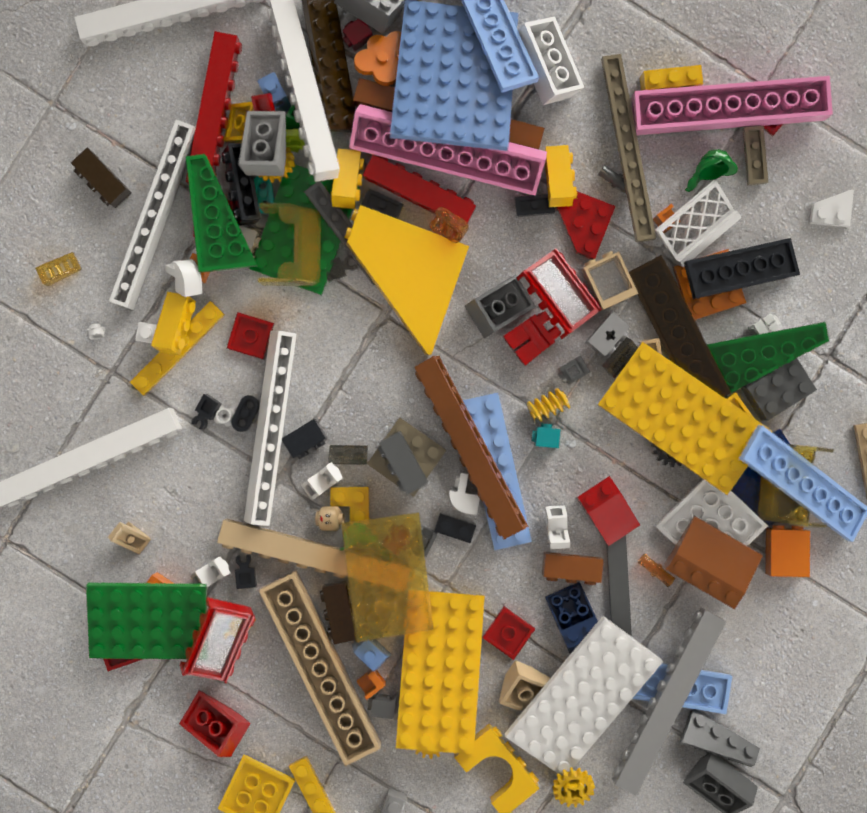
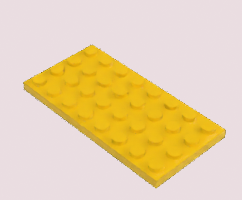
M644 342L640 344L598 403L599 407L725 495L729 494L748 467L739 457L757 425H763Z
M408 590L396 737L397 749L474 754L485 596Z

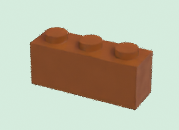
M544 552L542 575L548 581H558L559 578L565 579L567 583H577L578 580L584 581V584L596 585V582H602L604 559L593 556Z

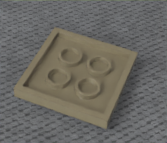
M399 417L385 439L401 431L427 478L446 452V449ZM377 449L367 465L397 485L396 482L399 481L397 475L391 474L387 467L390 464L387 457L383 458ZM419 489L410 493V495L414 497Z

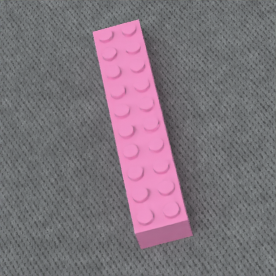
M830 76L635 91L631 97L632 113L637 135L825 121L833 115Z
M361 104L355 111L349 145L350 149L536 196L546 160V151L509 142L508 151L390 138L392 112Z

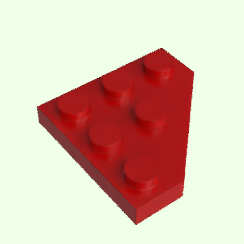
M578 191L577 198H574L572 206L556 207V209L559 211L576 254L593 260L597 256L616 206Z

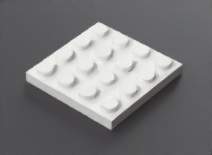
M704 479L656 524V527L675 545L694 516L746 546L768 527L732 491L725 495Z

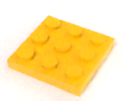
M244 754L218 809L225 813H280L295 779Z

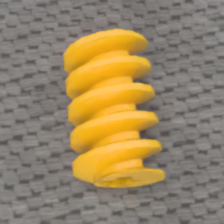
M558 388L555 389V395L551 391L548 392V398L545 395H541V402L537 398H534V405L530 401L527 402V408L534 423L536 418L542 422V415L549 419V412L557 415V408L564 412V405L570 409L565 393L561 392Z

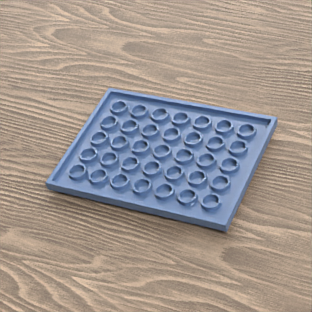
M406 0L390 138L508 151L513 89L501 92L464 6ZM510 12L517 28L518 13Z

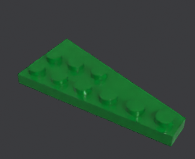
M206 154L186 156L199 272L204 273L258 266Z
M825 321L707 345L731 393L739 388L829 342V335Z

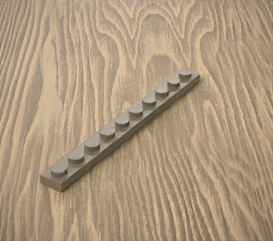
M621 54L602 56L601 63L635 242L655 240L656 233Z

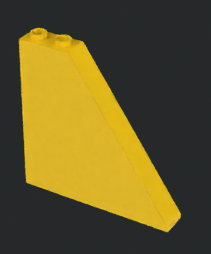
M360 205L358 210L354 209L351 220L354 223L352 228H347L344 237L348 239L346 245L426 355H431L469 246Z

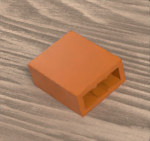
M772 525V528H766L765 574L774 577H810V530L804 529L802 525H792L791 529L784 528V525Z

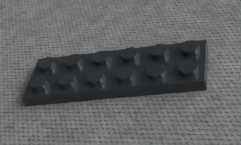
M791 238L684 262L693 300L800 275Z

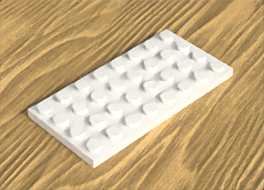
M602 616L504 733L505 737L556 773L563 775L564 769L569 772L570 767H575L663 661L610 620Z

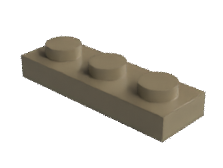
M764 126L744 127L742 132L747 186L767 184L768 171Z

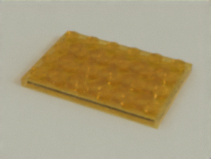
M419 512L341 523L355 641L362 642L434 629Z

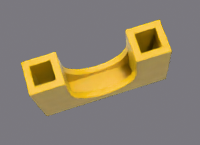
M489 723L475 734L474 754L454 753V758L466 773L487 757L497 756L505 759L512 768L511 777L503 787L490 796L491 804L499 813H511L539 790V779L533 771L529 772L526 769L527 764L521 756L517 758L513 753L515 749L510 742L507 741L505 743L501 738V731L496 726L492 727Z

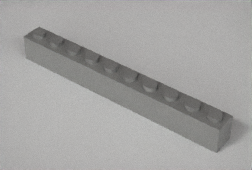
M703 608L695 612L692 618L694 622L685 631L682 645L676 648L675 658L672 663L668 664L665 671L667 674L664 679L659 681L655 697L649 700L648 710L646 714L641 716L637 732L634 731L632 733L628 749H624L619 766H616L612 772L614 784L635 796L640 790L727 622Z

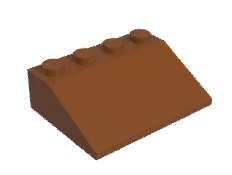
M694 516L664 565L667 571L735 610L745 595L763 555Z

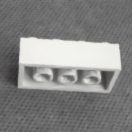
M555 17L524 23L518 29L539 76V80L534 83L542 105L572 98L584 88Z

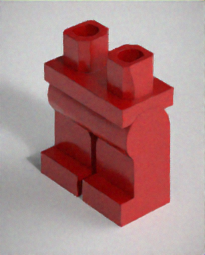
M546 311L538 315L534 314L503 336L512 350L529 340L528 343L514 352L524 366L555 343V340L562 333L556 325L548 331L544 327V324L551 319Z

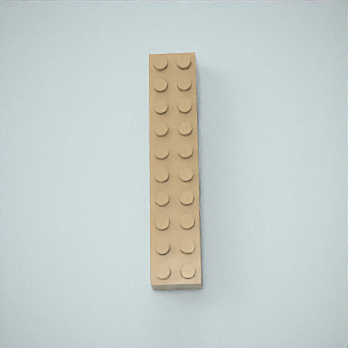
M297 570L263 586L259 592L344 765L347 766L379 750L381 740L332 641L329 639L328 633Z

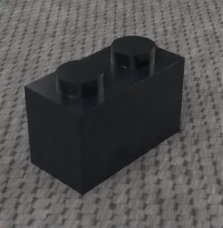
M313 419L283 437L282 441L292 458L298 457L300 460L309 454V449L313 447L318 449L325 445L324 440L327 439V436L318 421Z

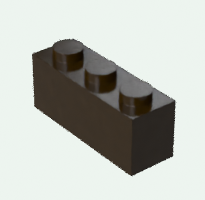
M88 147L71 162L75 167L73 171L81 179L84 177L88 181L86 185L94 193L98 191L102 195L100 200L105 205H112L116 208L132 193Z
M347 581L323 585L320 597L321 601L325 602L326 605L324 617L330 624V628H328L329 639L333 640L334 645L357 640L358 634Z

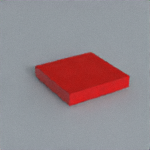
M237 312L226 349L264 360L269 344L270 332L273 331L275 323Z
M503 606L482 638L514 660L536 628Z

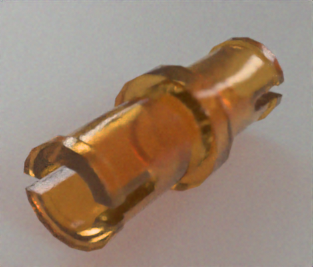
M646 553L638 560V564L642 565L650 572L652 577H656L667 587L674 582L675 577L662 568L663 565L657 564L648 557Z

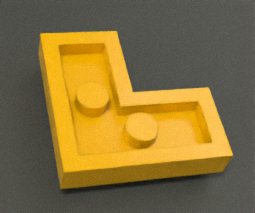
M330 487V506H350V525L353 523L369 525V487Z

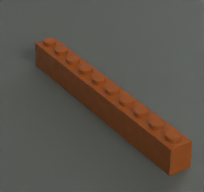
M359 78L353 99L354 105L357 108L361 104L393 112L395 87L382 86L377 82ZM510 119L509 142L539 150L545 128Z
M432 356L415 366V375L423 383L426 396L434 404V412L440 416L444 431L449 433L453 448L461 456L459 457L460 462L467 468L472 484L476 485L478 497L482 502L484 501L488 516L496 524L495 528L498 535L506 539L526 529L528 524L440 356Z

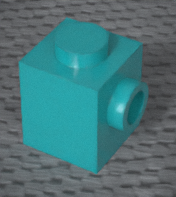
M541 423V427H536V430H532L531 442H534V446L559 448L561 429L552 428V424Z

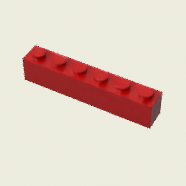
M372 155L363 173L365 180L464 229L467 228L476 210L473 200L467 197L461 198L457 196L455 191L449 188L444 190L439 187L440 184L433 180L428 182L422 179L423 176L414 171L410 173L401 164L395 163L394 165L388 162V158Z

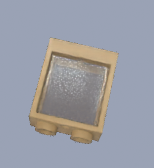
M610 251L602 255L603 259L597 262L595 259L585 263L586 267L581 270L593 297L602 308L601 311L638 294L619 252L613 254Z

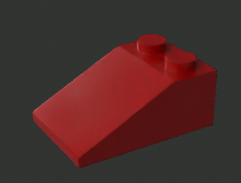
M610 476L576 498L608 546L640 526V523Z
M199 690L179 724L218 757H231L251 723L238 712Z

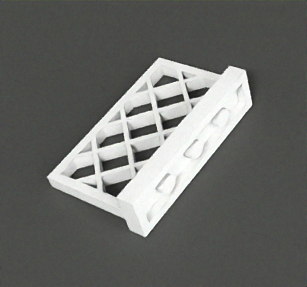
M713 180L655 229V231L671 254L670 258L673 263L684 267L685 261L694 259L742 217L738 211L733 209L719 183ZM715 188V200L708 199L709 192ZM702 201L701 211L693 212L695 203ZM707 202L714 203L712 213H705ZM719 203H723L726 207L722 214H717ZM683 214H688L686 225L679 224L680 216ZM692 215H699L697 226L691 225ZM704 216H711L710 224L706 227L702 226ZM668 226L673 227L671 237H666L663 233ZM678 227L685 228L683 238H676ZM690 228L697 229L696 235L692 239H688ZM675 241H682L681 249L675 252L673 249Z

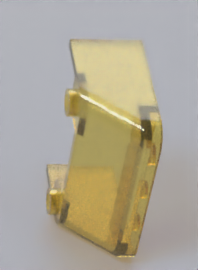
M259 203V207L264 213H279V217L284 223L295 225L294 263L282 264L278 269V278H258V282L263 286L317 285L321 278L322 219L320 213L315 209L294 204Z
M787 444L810 463L814 462L816 451L834 453V449ZM761 476L758 514L761 519L807 527L826 528L827 524L809 521L810 513L806 508L797 504L796 501Z

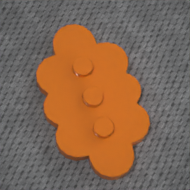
M393 31L387 37L374 35L369 38L367 49L359 51L354 57L356 71L363 75H373L374 80L382 86L394 84L397 77L401 32Z

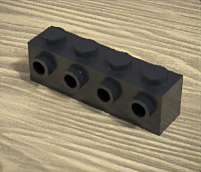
M242 143L228 144L221 154L222 162L226 165L227 170L225 171V179L227 183L229 182L230 186L228 192L229 200L233 202L234 208L232 211L239 226L256 224L261 219L254 178L253 175H246L240 167L239 160Z

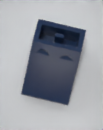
M580 582L545 596L569 654L575 650L598 622Z

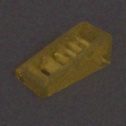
M74 252L35 268L42 283L46 286H50L82 270ZM69 259L74 267L72 269H70L67 263V260ZM61 263L63 264V266H64V268H65V270H66V271H64V272H63V270H62V268H61V266H60ZM53 267L56 268V270H57V272H58L57 275L55 274V272H54V270H53ZM48 270V272H49V274H50V276H51L50 278H48V276H47V274H46L45 271Z

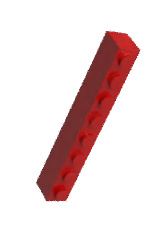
M214 31L191 150V156L206 154L214 173L221 161L219 151L220 147L222 148L224 145L223 131L228 125L226 115L227 110L231 109L232 100L230 99V94L235 89L234 73L238 72L239 62L237 58L238 54L240 55L242 52V43H240L237 35ZM187 172V176H186V181H185V182L189 184V181H188V172Z

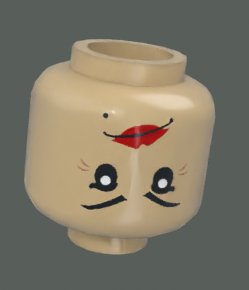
M323 506L316 512L315 523L322 531H338L341 525L345 523V515L341 513L339 507Z

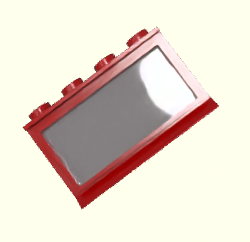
M557 248L516 277L518 281L523 277L530 284L527 292L530 295L536 292L542 300L538 304L541 310L548 308L554 316L550 319V323L553 326L559 323L565 333L560 336L561 339L602 310L599 302L593 298L587 286L581 282L575 270L569 266L564 255Z
M207 597L206 614L201 613L199 618L200 629L199 631L194 630L192 635L194 644L192 648L187 647L186 649L187 661H181L179 665L182 676L192 675L227 683L229 676H232L236 660L240 658L241 647L247 641L249 628L254 625L255 615L249 606Z

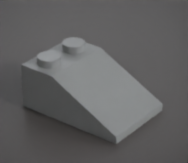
M247 111L239 160L240 167L246 175L284 176L286 162V113L280 111Z

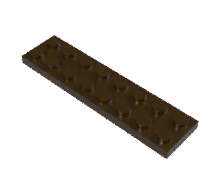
M302 0L315 80L329 131L352 133L355 105L337 5L334 3L335 0Z
M660 255L629 271L630 277L637 289V295L670 361L722 397L731 394L663 256Z

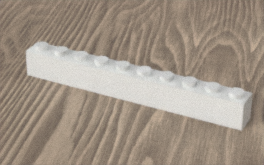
M138 0L74 18L80 40L86 46H96L99 42L115 41L118 37L134 36L137 32H149L160 26L169 27L175 22H187L194 17H206L209 13H221L227 11L228 8H241L248 3H260L264 0Z
M270 0V9H267L269 21L273 23V37H276L278 41L276 42L277 53L282 56L280 60L282 71H286L285 83L286 87L291 90L289 94L291 105H295V121L299 122L301 127L299 128V136L305 142V145H303L304 155L309 157V173L314 176L315 182L338 178L340 168L294 0Z
M175 120L109 299L112 303L134 310L187 166L186 156L191 155L196 130L193 125Z
M284 331L270 332L244 521L249 524L270 525L297 335L295 333Z
M167 408L1 481L0 507L8 506V508L17 506L20 504L19 500L24 498L26 501L38 496V492L42 490L44 493L55 489L54 485L60 482L61 485L73 481L72 477L76 475L79 477L85 476L90 473L89 470L96 467L98 470L107 466L108 461L114 460L116 462L124 459V454L131 452L135 454L143 450L142 446L147 444L153 446L160 443V439L165 436L169 439L178 435L177 431L181 430L182 427L174 409Z

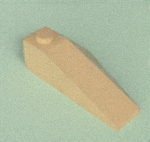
M515 660L505 674L499 703L515 710H523L550 680V677L529 665Z

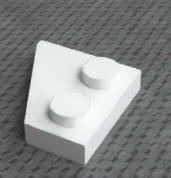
M848 190L812 204L810 224L850 227L854 190Z

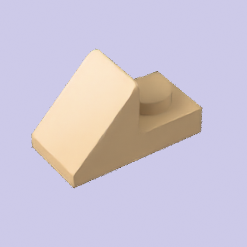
M119 522L108 536L111 542L137 554H140L151 540L150 537L130 522L126 524Z

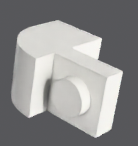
M192 259L173 261V264L165 265L166 273L175 277V290L177 293L184 297L202 294L201 273L198 270L197 264Z
M331 462L301 486L313 501L343 477L340 470Z
M460 472V476H456L454 487H457V491L449 490L450 500L457 510L477 515L480 498L478 494L465 492L468 473Z
M565 505L546 507V530L550 549L570 548Z
M220 556L192 573L190 577L194 584H207L208 587L230 573L229 566Z

